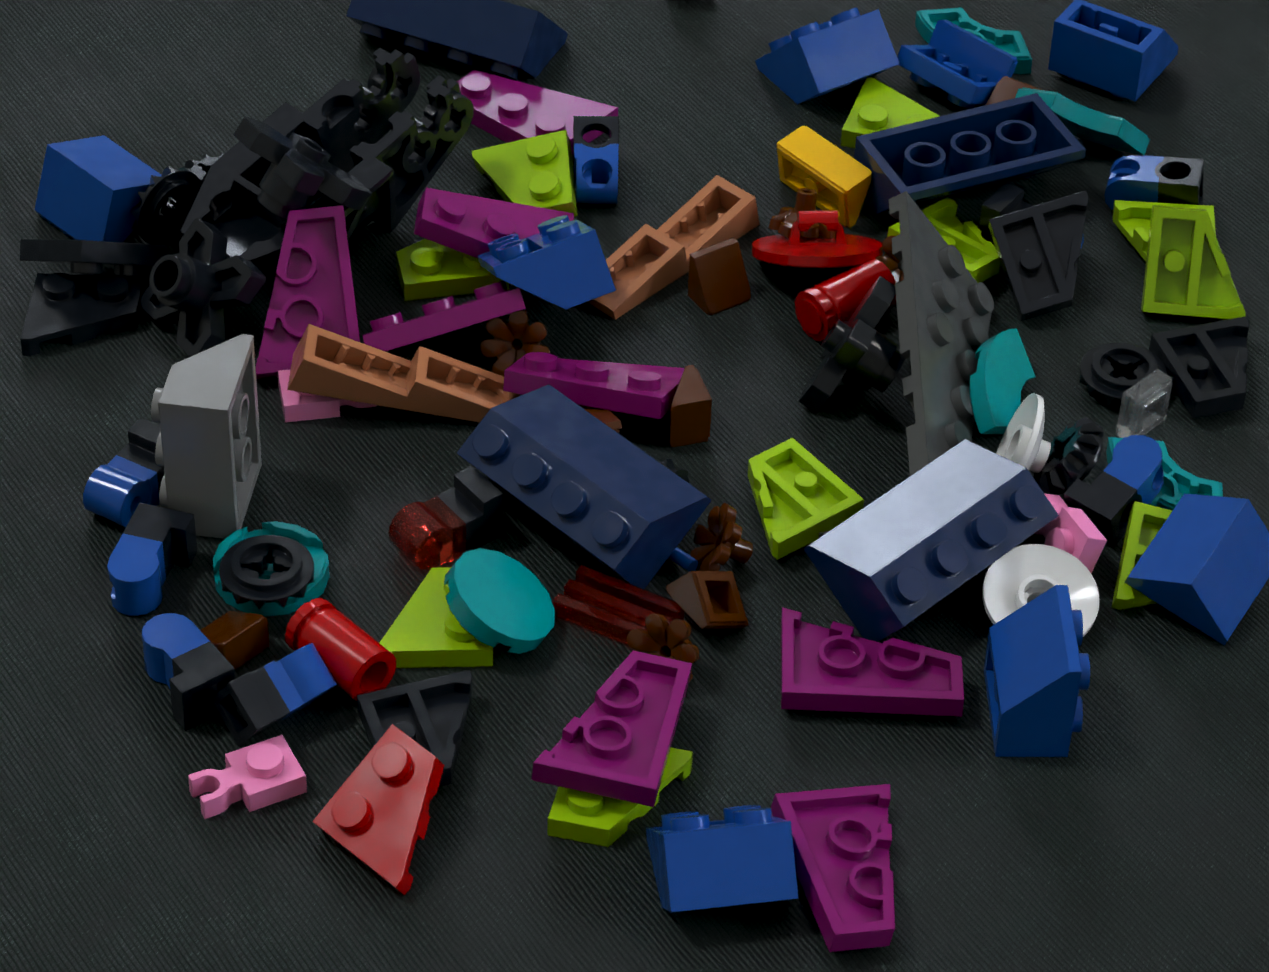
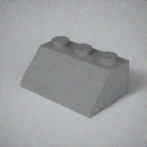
M247 334L236 336L173 364L164 388L157 387L153 394L151 418L153 422L160 423L161 430L156 442L155 461L157 466H164V476L159 493L160 507L194 514L196 536L226 539L234 531L241 529L261 469L262 458L254 335Z

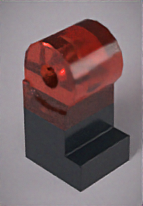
M470 466L454 475V487L424 503L414 502L402 508L395 515L389 526V538L420 569L429 570L446 562L449 563L461 557L464 552L477 549L503 536V493L477 469Z

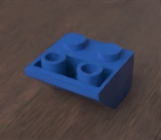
M1074 0L1054 21L1048 69L1065 75L1073 81L1084 82L1108 91L1116 97L1136 101L1178 55L1179 46L1164 29L1084 0Z
M857 7L831 17L830 21L822 24L813 22L791 31L790 35L769 43L771 52L755 60L758 70L796 104L860 82L867 77L876 76L900 64L879 9L860 15Z
M568 215L559 216L539 224L537 227L540 233L530 237L519 239L518 234H511L493 240L487 244L489 252L477 256L480 265L495 277L565 310L616 291L595 229L577 219L569 221Z
M1068 585L1053 586L989 628L984 677L995 757H1068L1072 732H1081L1083 705L1081 696H1078L1079 690H1088L1090 660L1088 653H1079L1078 646H1081L1083 638V618L1081 610H1072Z
M761 805L723 808L724 819L709 821L708 814L699 815L698 811L669 813L661 815L662 826L646 828L647 843L661 906L669 912L798 899L791 821L772 816V808H761Z

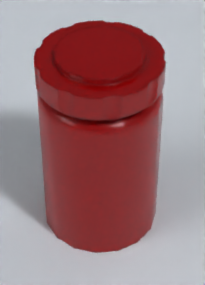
M869 260L864 264H860L825 280L813 288H808L798 293V296L795 298V312L802 329L813 340H824L838 319L843 322L845 320L849 321L861 300L879 276L894 285L896 284L889 268L879 260ZM896 294L887 310L896 305Z
M315 598L304 603L296 610V613L287 624L285 641L289 647L296 651L307 644L313 643L335 679L337 686L353 700L357 701V695L385 689L392 680L397 662L394 654L346 615L338 611L326 599Z

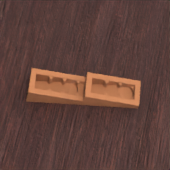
M716 175L657 230L648 224L643 225L610 255L606 262L616 291L587 301V303L611 318L618 319L689 272V257L691 253L733 237L737 240L760 225L756 197Z
M308 324L293 353L287 389L474 422H481L492 407L517 398L520 395L503 391L504 376L419 346L410 361Z

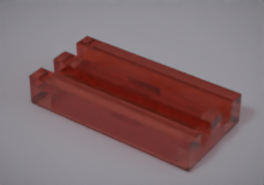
M583 565L576 571L575 581L570 579L565 584L564 595L558 593L553 599L555 616L628 645L627 636L632 629L647 630L645 628L646 617L650 614L664 615L668 625L675 619L684 620V610L676 602Z

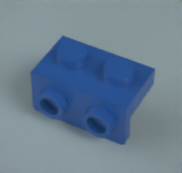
M939 20L928 45H901L897 55L900 63L899 66L911 72L909 78L912 81L929 88H941L948 92L947 99L950 102L967 109H973L978 104H986L1003 76L1012 78L1018 63L1017 58L948 20Z

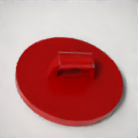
M837 210L798 211L797 221L792 225L789 238L781 234L759 238L752 242V256L758 260L781 266L840 268L857 266L873 260L877 256H883L882 243L876 239L844 234L843 226L838 222ZM822 223L826 225L828 231H835V238L827 239L820 235L817 238H806L801 236L800 232L808 231L813 224Z

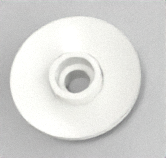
M1031 393L1023 400L1010 420L996 454L1018 463L1037 474L1043 469L1051 449V443L1042 439L1045 422L1044 399L1042 396Z
M1044 544L1021 545L1010 550L991 564L982 587L983 605L994 625L1053 586L1068 585L1072 610H1081L1083 637L1095 622L1100 599L1098 587L1092 574L1079 559L1062 549Z

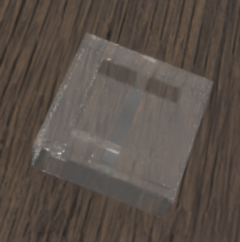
M1156 369L1122 393L1116 429L1117 436L1125 438L1131 435H1145L1166 420L1173 383L1172 377Z

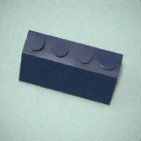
M351 0L346 15L361 25L359 33L383 42H387L389 35L404 39L402 46L430 55L432 48L447 52L445 58L449 61L473 68L475 60L490 64L489 72L517 81L519 73L536 78L565 44L568 36L566 31L541 12L502 0Z
M1035 93L857 136L854 159L872 171V179L864 203L876 215L889 212L888 199L905 191L908 192L916 204L935 201L944 197L983 189L988 186L1058 169L1085 158L1086 149L1043 99Z
M549 384L492 407L457 452L461 458L477 469L484 477L641 593L712 501L705 494Z
M964 439L804 548V551L861 636L878 642L910 623L1059 515L1026 467Z

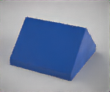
M104 135L47 144L35 211L39 216L73 240L122 243L133 232L132 226L135 217L130 211L140 203L141 198L138 192L145 191L150 186L151 175L161 177V174Z
M1184 493L1128 575L1125 583L1225 646L1269 579V531L1249 499Z

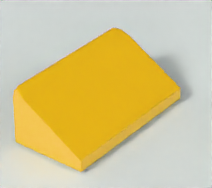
M807 126L799 127L777 142L780 181L796 192L801 188L816 190L817 207L823 211L837 210L838 222L848 228L854 226L871 183L872 171Z

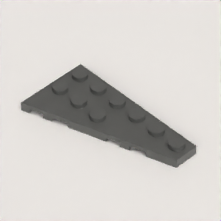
M905 191L888 200L890 215L900 222V234L891 239L892 253L900 261L904 273V280L895 284L900 354L905 358L910 357L911 375L902 379L903 396L911 402L915 415V424L906 427L909 474L911 476L964 439L972 442L975 417L970 398V375L977 372L978 360L975 358L977 349L983 342L989 339L988 333L991 314L994 310V301L989 289L983 283H977L966 269L958 249L946 243L908 192Z

